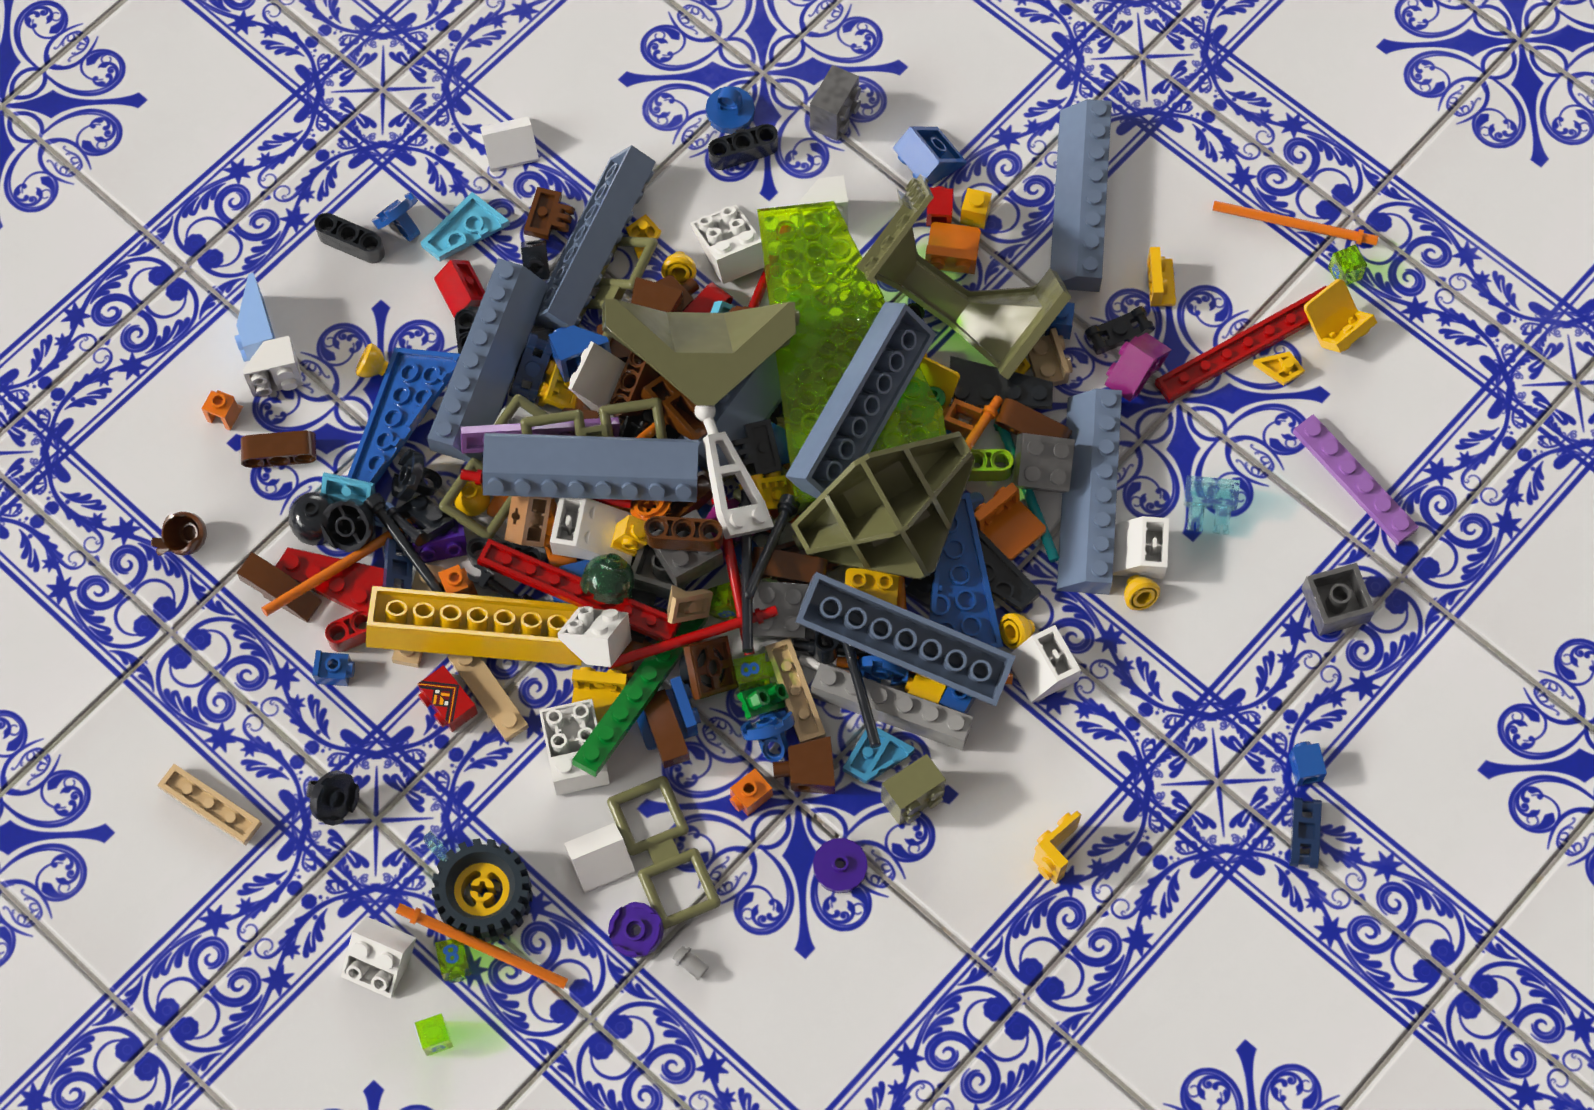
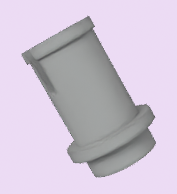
M682 946L673 957V960L676 961L675 965H681L699 980L708 970L709 966L691 953L690 947L685 948Z

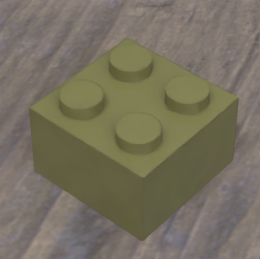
M925 754L882 783L881 801L899 826L904 822L909 824L921 815L920 812L927 807L932 809L942 802L946 779L928 754Z

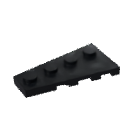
M950 356V369L958 372L960 379L949 406L952 405L956 398L978 408H984L997 395L1003 399V402L1005 398H1009L1031 409H1052V381L1014 372L1009 379H1006L999 373L997 367Z
M977 527L991 593L1022 612L1041 595V591Z

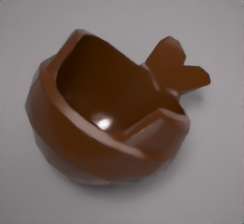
M177 512L170 514L164 520L161 538H152L151 546L157 547L156 553L158 556L166 552L183 556L194 554L205 543L207 537L206 526L203 520L194 513Z

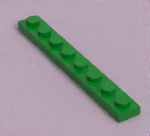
M709 617L681 622L675 637L702 629ZM685 646L644 659L572 759V765L594 777L598 775L684 654L683 647Z

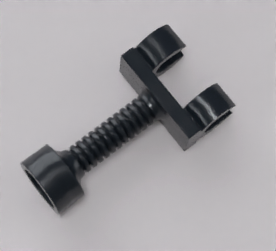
M472 565L481 571L479 578L475 579V577L467 573L471 581L484 589L489 587L503 598L535 600L527 594L518 596V594L494 580L495 575L480 565Z

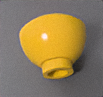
M681 251L668 256L661 268L663 278L672 275L680 284L689 277L694 279L697 273L696 265L692 258Z
M370 343L366 346L360 357L355 371L356 375L364 378L373 377L378 374L383 376L389 362L385 361L381 350L373 343Z
M468 481L454 500V505L467 516H477L488 508L490 495H483V485H475V482Z
M1133 575L1126 582L1124 600L1127 607L1132 610L1149 608L1160 596V587L1150 578Z
M1006 614L1002 617L999 625L1001 639L1008 648L1015 650L1034 634L1035 625L1032 620L1027 619L1021 614Z

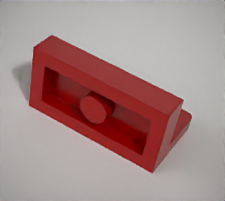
M450 260L434 277V280L455 318L456 313L462 309H468L469 306L479 307L485 290L469 261Z

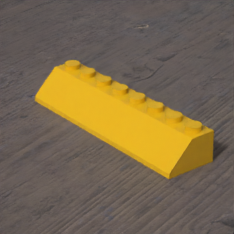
M372 586L366 628V647L578 666L582 664V660L558 639L557 634L578 609L573 604Z

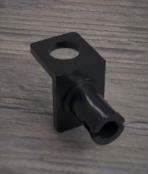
M546 240L521 242L523 266L539 278L548 279L550 272Z

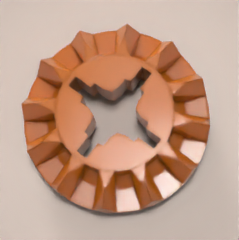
M634 500L630 513L632 516L644 521L653 516H665V513L671 511L670 504L672 501Z

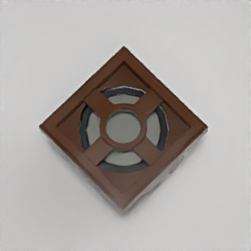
M728 635L700 640L683 647L684 654L680 660L679 673L682 681L685 684H689L693 700H700L738 688Z

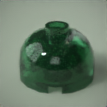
M613 553L594 557L586 564L581 577L580 587L585 594H587V591L593 593V599L599 602L620 604L623 603L624 598L628 597V600L631 598L635 575L632 567L621 556Z

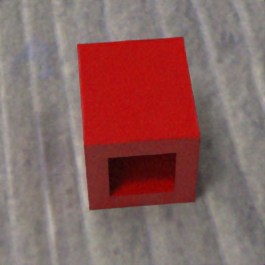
M944 186L929 187L934 198L927 206L926 226H931L933 222L951 224L953 189Z

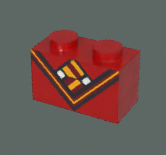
M444 665L418 683L421 692L418 694V697L427 708L432 706L436 711L434 717L442 728L447 725L450 731L453 732L478 714L473 701Z

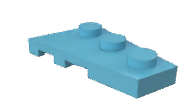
M471 192L420 243L423 249L437 260L442 261L510 226V223L498 211Z

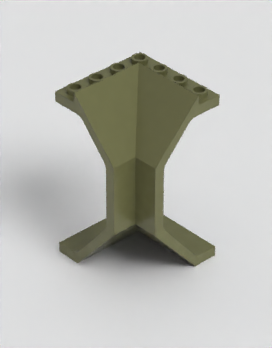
M921 174L917 179L913 177L905 188L906 194L897 189L900 209L856 267L864 272L866 279L874 285L879 280L899 290L950 326L995 365L1003 377L1009 379L1072 296L1059 274L1049 268L1039 283L1033 287L970 291L922 258L917 252L912 226L934 196L927 184L929 181Z

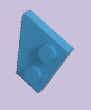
M877 727L881 746L871 748L865 729L843 766V772L867 784L911 756L915 751V747Z

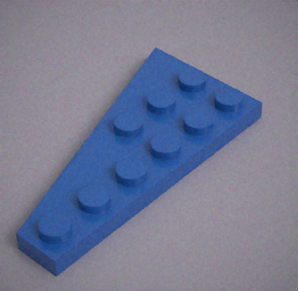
M394 348L348 473V478L374 483V486L377 484L449 383L458 362L459 353Z
M964 493L934 572L929 620L1001 649L1003 644L970 493Z

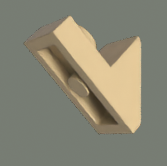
M672 585L667 607L668 622L674 624L709 617L713 592L708 589L687 592Z

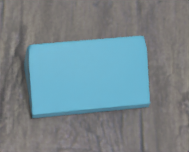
M324 472L321 493L327 494L336 501L351 498L364 502L369 496L375 494L374 483Z

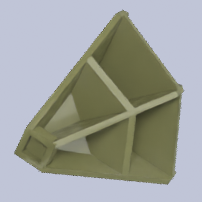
M605 299L602 304V331L643 359L696 406H714L774 352L789 345L791 338L796 333V326L799 325L800 319L799 310H795V302L726 313L664 312L617 299Z
M960 431L867 453L853 461L791 524L796 533L792 538L799 550L804 548L807 555L827 559L829 563L921 580L935 572L975 463L974 456Z

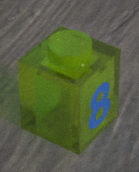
M1355 244L1333 253L1328 269L1335 280L1342 279L1346 285H1349L1363 278L1367 263Z
M730 582L709 588L708 590L713 592L709 615L722 621L737 618Z
M765 653L733 659L739 693L770 684V678L774 677L772 662H766Z
M454 939L435 942L439 967L444 981L449 980L450 983H456L465 980L466 976L472 975L465 944Z
M442 1013L415 1022L422 1049L426 1056L454 1047Z

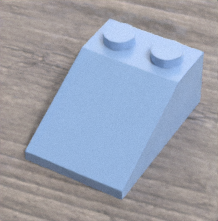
M254 273L248 274L236 324L239 335L235 336V340L244 362L250 361L263 341L275 339L265 302Z

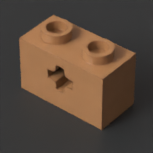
M512 496L504 540L519 545L543 548L552 497Z

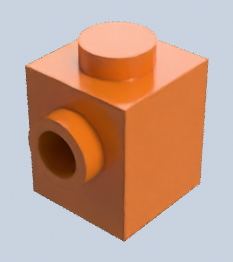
M754 768L730 787L731 798L729 800L738 812L743 810L749 816L773 797V788Z

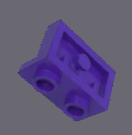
M453 519L455 527L423 546H416L413 542L412 546L424 563L468 555L464 526ZM412 524L415 528L421 529L416 524Z

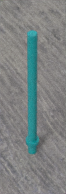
M994 423V429L999 432L1005 449L1013 455L1015 460L1016 446L1010 432ZM1021 488L1029 510L1046 526V533L1040 538L1051 563L1056 562L1060 557L1035 494L1031 489Z

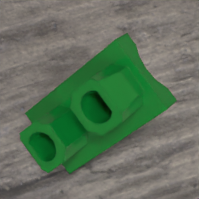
M774 682L742 691L737 694V697L742 702V709L745 711L746 719L783 709L786 707L784 700L788 699L789 695L783 683L776 684Z

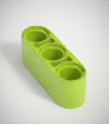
M971 449L975 463L980 464L981 467L972 469L968 481H1004L1011 476L1014 458L1009 451L1004 449ZM1002 462L1005 463L1007 467L999 468L995 464Z

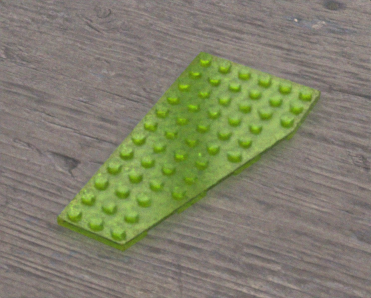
M834 201L757 209L769 305L795 302V310H799L800 316L799 325L796 326V333L791 338L790 344L775 352L790 467L885 303L878 284L874 285L868 281L865 273L856 267L862 260V256ZM920 365L870 453L946 435L942 407L937 402L920 369ZM792 483L795 502L803 503L816 500L815 497L801 491Z

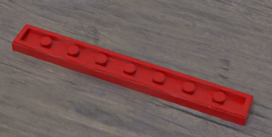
M1327 286L1318 289L1155 379V385L1167 402L1170 403L1311 325L1304 311V305Z
M488 539L477 559L478 565L577 607L590 606L593 609H615L620 612H628L631 630L660 642L674 638L681 625V622L669 623L667 614L492 539Z

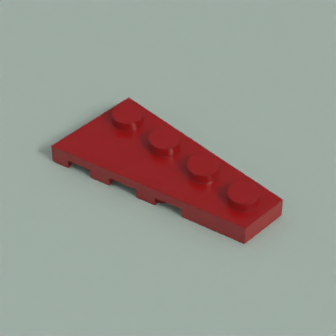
M287 547L275 567L301 584L340 559ZM356 562L311 589V591L356 612L370 605L372 586L383 587L384 568Z

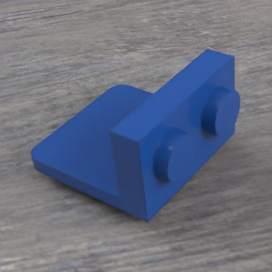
M681 676L670 679L671 688L665 691L683 738L687 739L698 735L697 724L701 723L697 708H691L689 699L693 697L689 684H683ZM643 710L637 719V723L645 747L648 750H653L657 747Z

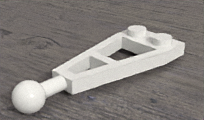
M695 406V415L704 422L708 433L703 438L716 515L722 526L725 539L770 530L774 525L763 497L726 432H718L713 418L716 413L715 406ZM716 444H719L729 465L720 466ZM735 474L752 505L728 509L722 477Z

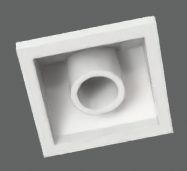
M529 117L480 127L490 171L539 161Z
M615 822L564 843L584 894L635 873L626 845Z

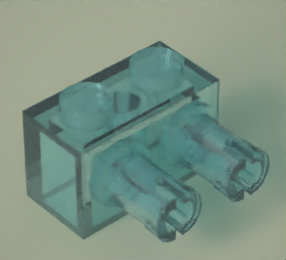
M1187 475L1184 505L1189 508L1186 530L1193 532L1194 523H1196V532H1203L1204 511L1207 508H1213L1215 510L1212 533L1220 534V527L1222 525V534L1229 535L1231 512L1236 510L1238 506L1240 480Z

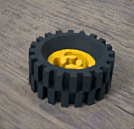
M480 838L472 839L473 846L467 847L465 842L458 844L460 851L454 853L452 849L446 853L448 858L446 863L440 860L437 865L439 874H433L432 881L435 887L432 888V896L435 900L434 904L444 923L484 941L485 938L489 937L492 942L500 941L498 935L505 933L508 937L513 934L512 927L516 925L520 928L524 923L523 914L528 916L531 909L529 901L533 899L532 884L525 864L521 862L520 856L515 851L510 852L508 845L501 843L499 847L496 841L492 839H487V844H482ZM493 879L498 880L503 886L501 898L495 905L496 899L494 895H497V892L491 881ZM471 881L473 891H470V895L475 904L473 907L464 901L465 889ZM483 889H487L488 892L484 893L483 897H480L478 893H482Z

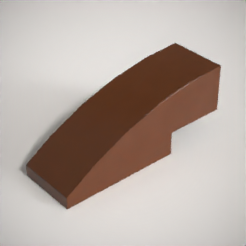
M659 376L643 387L640 398L642 400L660 398L665 422L674 430L690 440H700L708 434L704 422L695 415L696 405L663 376Z
M251 552L237 572L240 581L262 593L263 597L269 601H273L300 584L253 552ZM308 591L282 608L308 623L322 603V600L311 591Z
M665 689L657 691L644 709V713L665 769L690 760V756Z

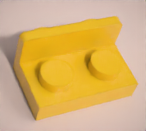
M1150 247L1147 258L1150 307L1175 306L1173 260L1165 259V256H1161L1160 247Z
M549 359L545 374H547L545 382L541 383L537 394L540 397L538 405L543 407L548 403L560 409H575L578 397L569 389L570 381L564 382L555 360Z
M780 471L766 474V478H763V474L751 476L768 510L778 509L777 504L783 494H791L798 498L795 485L786 475H781Z

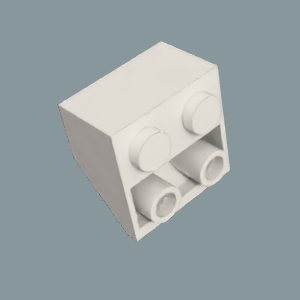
M844 175L819 178L797 203L798 230L811 227L816 232L822 229L838 230L848 226V198Z
M290 336L263 341L243 369L244 377L253 397L268 396L272 392L280 390L289 391L303 385L298 357Z
M1142 516L1115 524L1113 575L1129 577L1139 575L1140 577L1164 579L1168 564L1169 518Z
M590 606L578 607L557 633L558 639L585 664L611 667L631 642L628 612H620L615 609H593Z
M1056 625L1031 636L1010 653L1016 656L1011 669L1031 704L1079 680L1081 669Z
M366 916L352 931L341 977L391 998L410 962L416 937Z

